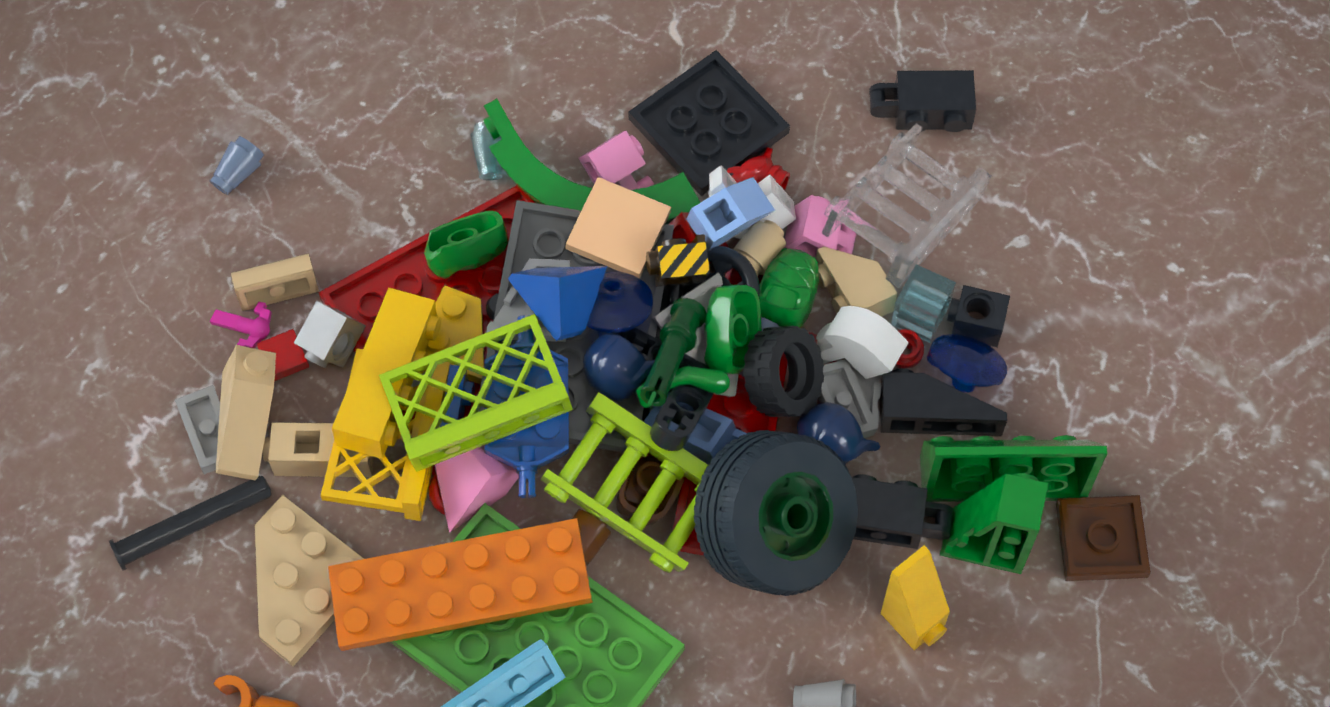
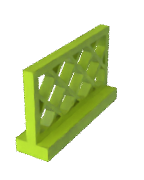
M535 314L379 375L404 441L409 460L416 472L573 410ZM532 328L536 341L529 355L509 347L516 334ZM504 339L503 344L497 343L498 341ZM485 346L499 351L490 370L470 363L476 350ZM539 350L542 353L544 361L536 358ZM506 354L525 361L517 381L497 373ZM462 355H465V357H464L463 360L460 359V358H457V357H460V356H462ZM450 362L460 366L451 386L432 379L437 365ZM532 365L548 370L553 383L538 389L524 384ZM426 370V372H425L424 375H422V374L419 373V372H422V371ZM466 370L486 377L478 396L458 389ZM406 377L420 381L412 401L397 396L392 383ZM493 380L513 387L507 401L495 404L485 400ZM428 385L447 392L438 412L419 405ZM520 391L525 392V394L518 396ZM454 395L474 403L469 415L460 420L445 415ZM400 405L408 408L405 415H403ZM481 406L487 408L479 412ZM415 411L435 418L429 432L412 438L408 425ZM442 422L447 423V425L440 427Z

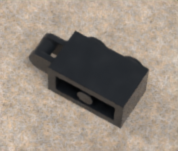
M974 70L897 71L895 83H877L869 88L871 115L878 118H895L896 130H908L910 132H922L925 130L960 132L972 130L976 113Z
M858 474L852 477L858 504V518L854 540L918 549L921 537L938 540L950 538L953 507L947 504L926 501L928 488H921L914 482L904 480L894 483L877 481L875 477L865 474ZM924 516L934 517L935 524L925 523Z

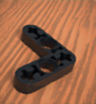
M630 325L616 326L611 333L622 336L630 341L641 354H646V356L643 355L646 361L656 360L662 342L657 338ZM684 354L679 368L691 366L709 369L706 364L687 354ZM689 384L671 388L670 395L651 427L650 436L654 443L668 451L681 450L686 445L714 393ZM676 402L686 403L689 406H691L694 409V411H688L686 409H683ZM671 422L679 425L675 432L668 429Z

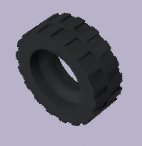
M798 326L763 328V331H758L754 335L755 338L750 340L748 344L749 348L744 356V385L746 392L749 394L750 402L757 407L756 410L758 412L765 413V416L797 417L806 415L817 404L816 401L822 392V382H824V362L821 358L820 347L815 342L816 339L805 328H798ZM783 352L789 369L788 383L785 391L779 375L780 360Z

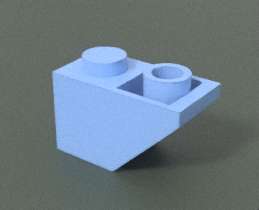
M754 177L725 187L691 208L686 220L696 235L705 234L706 248L709 251L773 213L775 209Z

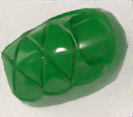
M485 211L445 223L430 230L424 252L429 269L435 275L446 279L456 271L476 269L496 258L506 249L509 242L502 216L496 211Z
M784 248L771 261L760 283L759 300L762 318L768 319L780 327L798 326V328H801L811 313L818 289L819 267L815 257L802 250Z
M747 285L721 286L716 288L711 295L704 325L707 345L704 361L709 369L721 370L727 374H738L743 371L745 366L744 356L748 351V344L750 340L755 338L754 335L758 331H762L760 300L754 288Z

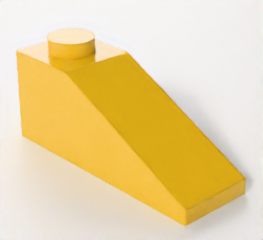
M925 545L891 572L881 610V615L913 650H916L924 642L931 646L939 640L947 631L945 625L950 613L931 552Z

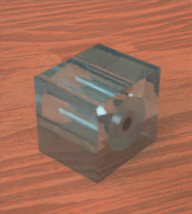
M916 264L895 302L891 325L899 329L912 330L922 340L931 343L950 307L956 282Z

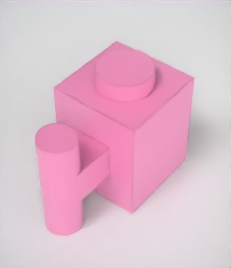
M627 131L613 136L579 157L580 162L594 184L597 178L600 177L629 190L654 185L649 176L636 182L631 175L632 172L646 163L642 158L644 151L641 144L633 135L629 136Z
M810 195L794 206L796 220L787 225L785 234L786 246L784 248L802 250L815 257V259L817 249L822 247L852 254L858 224L851 220H845L842 223L843 209L832 205L829 200L823 197Z

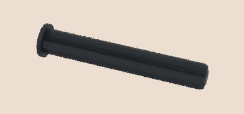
M258 476L256 481L249 480L120 541L114 542L111 539L109 540L110 546L121 569L124 571L127 569L126 564L270 498L272 495L271 489L263 476Z

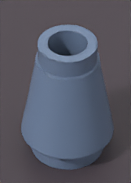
M241 136L235 142L230 141L210 183L224 194L229 195L232 190L261 166L259 161L264 156L263 152Z

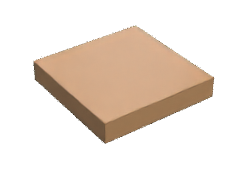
M598 177L569 235L565 249L640 279L646 266V252L653 251L670 215L671 207Z

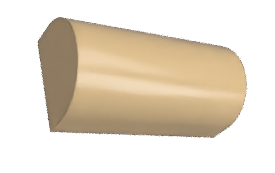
M309 253L231 273L234 289L242 311L255 308L258 301L269 305L319 291Z

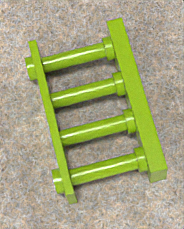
M598 392L586 412L592 415L590 421L593 424L559 475H556L549 469L545 471L540 479L547 484L544 491L564 504L567 499L571 500L651 553L652 556L649 561L667 573H671L673 569L678 572L683 571L687 567L688 562L677 554L695 528L694 506L696 495L664 545H661L642 531L676 479L681 480L684 476L697 485L694 489L697 493L702 475L709 465L684 448L678 451H668L660 448L651 439V426ZM615 430L627 438L625 442L627 448L592 499L572 484L605 434H611ZM649 453L662 462L659 466L662 471L629 522H627L607 508L640 457H646Z

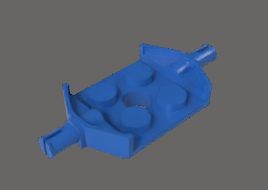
M525 315L518 316L517 320L525 318ZM532 328L518 333V340L509 347L529 355L536 341ZM539 350L536 358L544 361L542 353ZM550 350L568 394V358ZM498 353L485 359V369H491ZM506 354L497 373L517 381L525 361ZM532 365L524 384L536 389L553 383L549 371ZM493 380L485 400L495 404L503 403L508 400L513 387ZM520 391L518 396L525 394V392ZM569 412L485 445V454L517 470V474H519L518 497L526 498V482H528L529 498L536 497V474H538V469L569 453Z

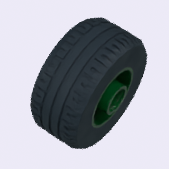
M769 430L749 432L746 435L743 434L738 439H734L729 444H726L715 455V458H712L700 480L694 506L697 539L700 542L701 551L704 552V556L709 560L712 568H715V571L721 574L723 578L739 586L763 593L793 596L798 593H805L807 590L810 591L822 584L824 580L826 581L837 570L850 550L856 533L858 518L857 494L851 474L841 457H838L834 450H831L824 442L813 437Z

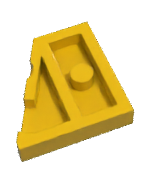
M444 285L435 303L437 317H441V326L436 340H429L425 350L428 352V356L483 334L481 299ZM484 347L476 350L470 363L484 368ZM462 355V356L457 357V358H460V359L463 360L464 357H465V355ZM467 370L468 379L481 385L482 375Z

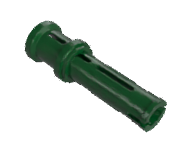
M680 298L675 300L670 310L672 318L660 331L662 345L646 382L640 390V397L647 404L652 392H656L651 406H661L666 402L668 392L684 354L695 347L697 328L702 327L705 323L707 312L702 304L694 299Z

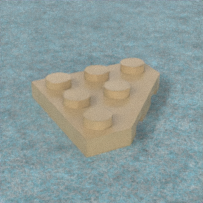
M282 495L255 524L258 624L261 641L293 667L335 620L328 566L362 560L364 558Z

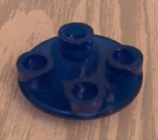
M959 334L939 336L932 342L927 354V361L952 378V385L962 392H973L975 387L1000 385L1007 375V365L1003 357L988 344L969 336Z

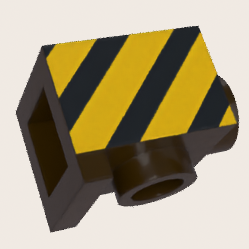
M705 234L696 235L689 244H686V240L681 238L666 240L655 251L646 252L647 272L649 276H655L656 287L703 283L710 274Z

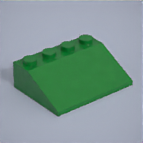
M1070 435L1058 436L1052 440H1036L1032 436H1018L1012 440H995L990 436H978L971 440H954L948 436L934 437L930 441L923 442L920 453L921 487L928 488L926 498L928 502H963L1004 474L1026 473L1035 476L1038 481L1048 483L1045 501H1057L1059 498L1088 497L1107 456V446L1092 440H1077L1076 437Z

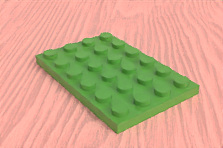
M484 503L453 542L521 528ZM589 576L593 603L390 642L455 691L461 693L541 639L547 644L566 678L524 707H641L685 650V644Z

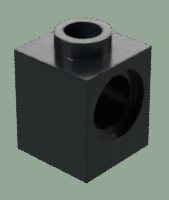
M963 285L960 299L952 298L947 316V321L954 322L951 337L998 348L1010 295ZM978 312L982 314L985 318L975 319L972 318L968 313Z

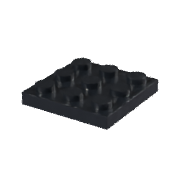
M717 50L628 111L629 120L679 173L684 172L690 185L701 197L710 191L709 174L722 165L727 170L734 166H741L747 160L760 155L767 147L774 145L789 134L790 125Z

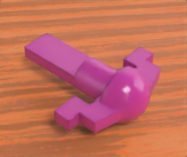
M258 301L254 313L259 315V317L255 320L215 310L210 323L248 334V339L240 338L237 345L255 349L256 344L267 338L270 333L272 312L266 309V303Z

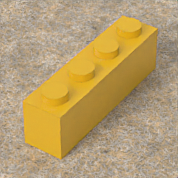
M388 287L332 426L336 446L383 459L387 447L395 445L400 431L379 375L428 356V352L425 351L429 340H436L441 326V317H437L435 300ZM406 377L392 383L395 394L412 401L414 395L412 383L414 379ZM400 405L401 410L407 411V407Z

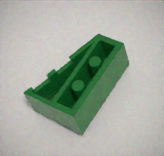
M1026 473L1004 474L953 507L951 535L949 539L942 541L940 556L1021 574L1040 530L1048 483L1038 481L1035 476Z

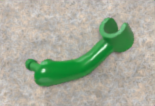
M686 366L677 370L671 388L689 384L719 395L728 390L730 379L728 374L721 370ZM644 382L637 389V396L640 404L644 408L651 407L656 392H652L648 404L645 403L640 397V390L644 386Z

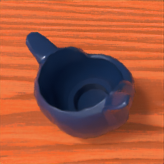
M599 330V337L592 342L583 357L586 379L596 393L600 392L616 402L626 400L636 393L637 389L646 381L655 360L646 361L641 352L622 336L616 334L602 335Z
M826 402L816 404L815 407L811 408L806 415H802L797 421L798 434L813 437L824 442V444L828 445L831 450L838 454V457H841L844 465L866 451H877L881 447L879 442L865 439L854 415L837 403Z

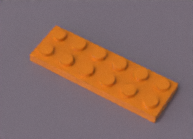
M577 518L328 566L338 647L341 651L593 603Z

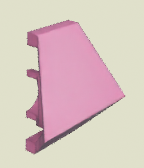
M485 445L435 464L449 533L470 520L484 503L491 506L506 496L519 478L516 469L485 454Z

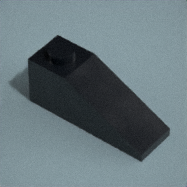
M895 369L883 374L880 395L881 433L1003 435L1007 423L1006 412L925 373H914L909 369Z

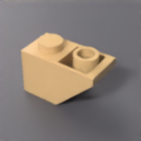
M828 247L817 249L818 284L821 288L827 287L833 297L832 305L836 314L844 306L861 307L881 317L894 311L898 293L877 261Z

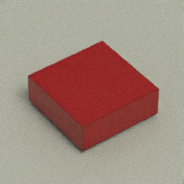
M294 329L256 344L258 350L276 353L274 382L310 367L308 360L304 357L305 354L302 347L294 343L297 337Z

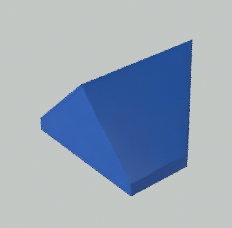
M608 266L534 268L512 273L508 280L553 338L559 341L581 335L586 329Z

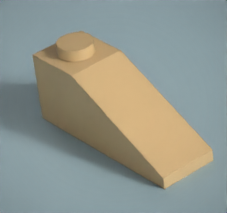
M236 345L222 371L216 473L255 481L258 478L274 390L276 353Z

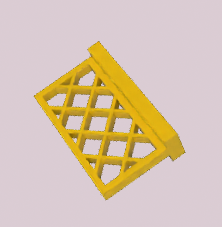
M356 349L348 386L363 349ZM445 362L437 365L432 379L447 384L449 368L452 363ZM417 385L416 387H414V394H415V392H416V390H417V388H418L419 385ZM428 385L419 405L438 412L445 398V391ZM416 411L415 418L408 425L409 431H412V438L429 432L435 418ZM399 432L398 439L400 438L404 443L401 433ZM334 440L321 491V499L323 501L404 513L405 519L421 521L433 466L416 472L409 460L408 454L393 464L384 455L383 459L380 460L386 468L366 480L356 465L364 458H369L370 455L358 453L350 458L344 448L336 446ZM342 455L345 462L339 465L340 456ZM403 468L402 476H400L397 471ZM349 469L353 471L361 484L348 492L333 489L335 479ZM392 475L399 485L397 498L379 497L372 487ZM365 491H367V492L369 493V495L362 494V493L365 492Z

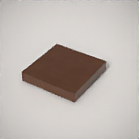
M1140 495L1057 499L1056 511L1065 581L1149 577L1151 571Z

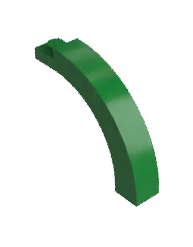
M497 98L484 105L489 115L483 119L485 126L493 140L499 137L502 138L499 142L491 145L489 149L511 180L538 204L582 211L592 188L574 183L556 174L541 163L524 145ZM684 172L662 183L632 190L671 207L670 215L665 224H669L681 212L689 213L691 208L701 203Z

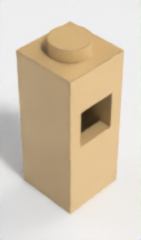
M272 423L271 437H265L263 459L264 462H269L274 476L325 477L334 442L333 423ZM345 449L350 458L359 453L356 451ZM342 455L340 456L339 465L345 462ZM373 456L364 458L356 465L364 477H372ZM349 469L348 471H346L338 477L356 476L353 473V471Z

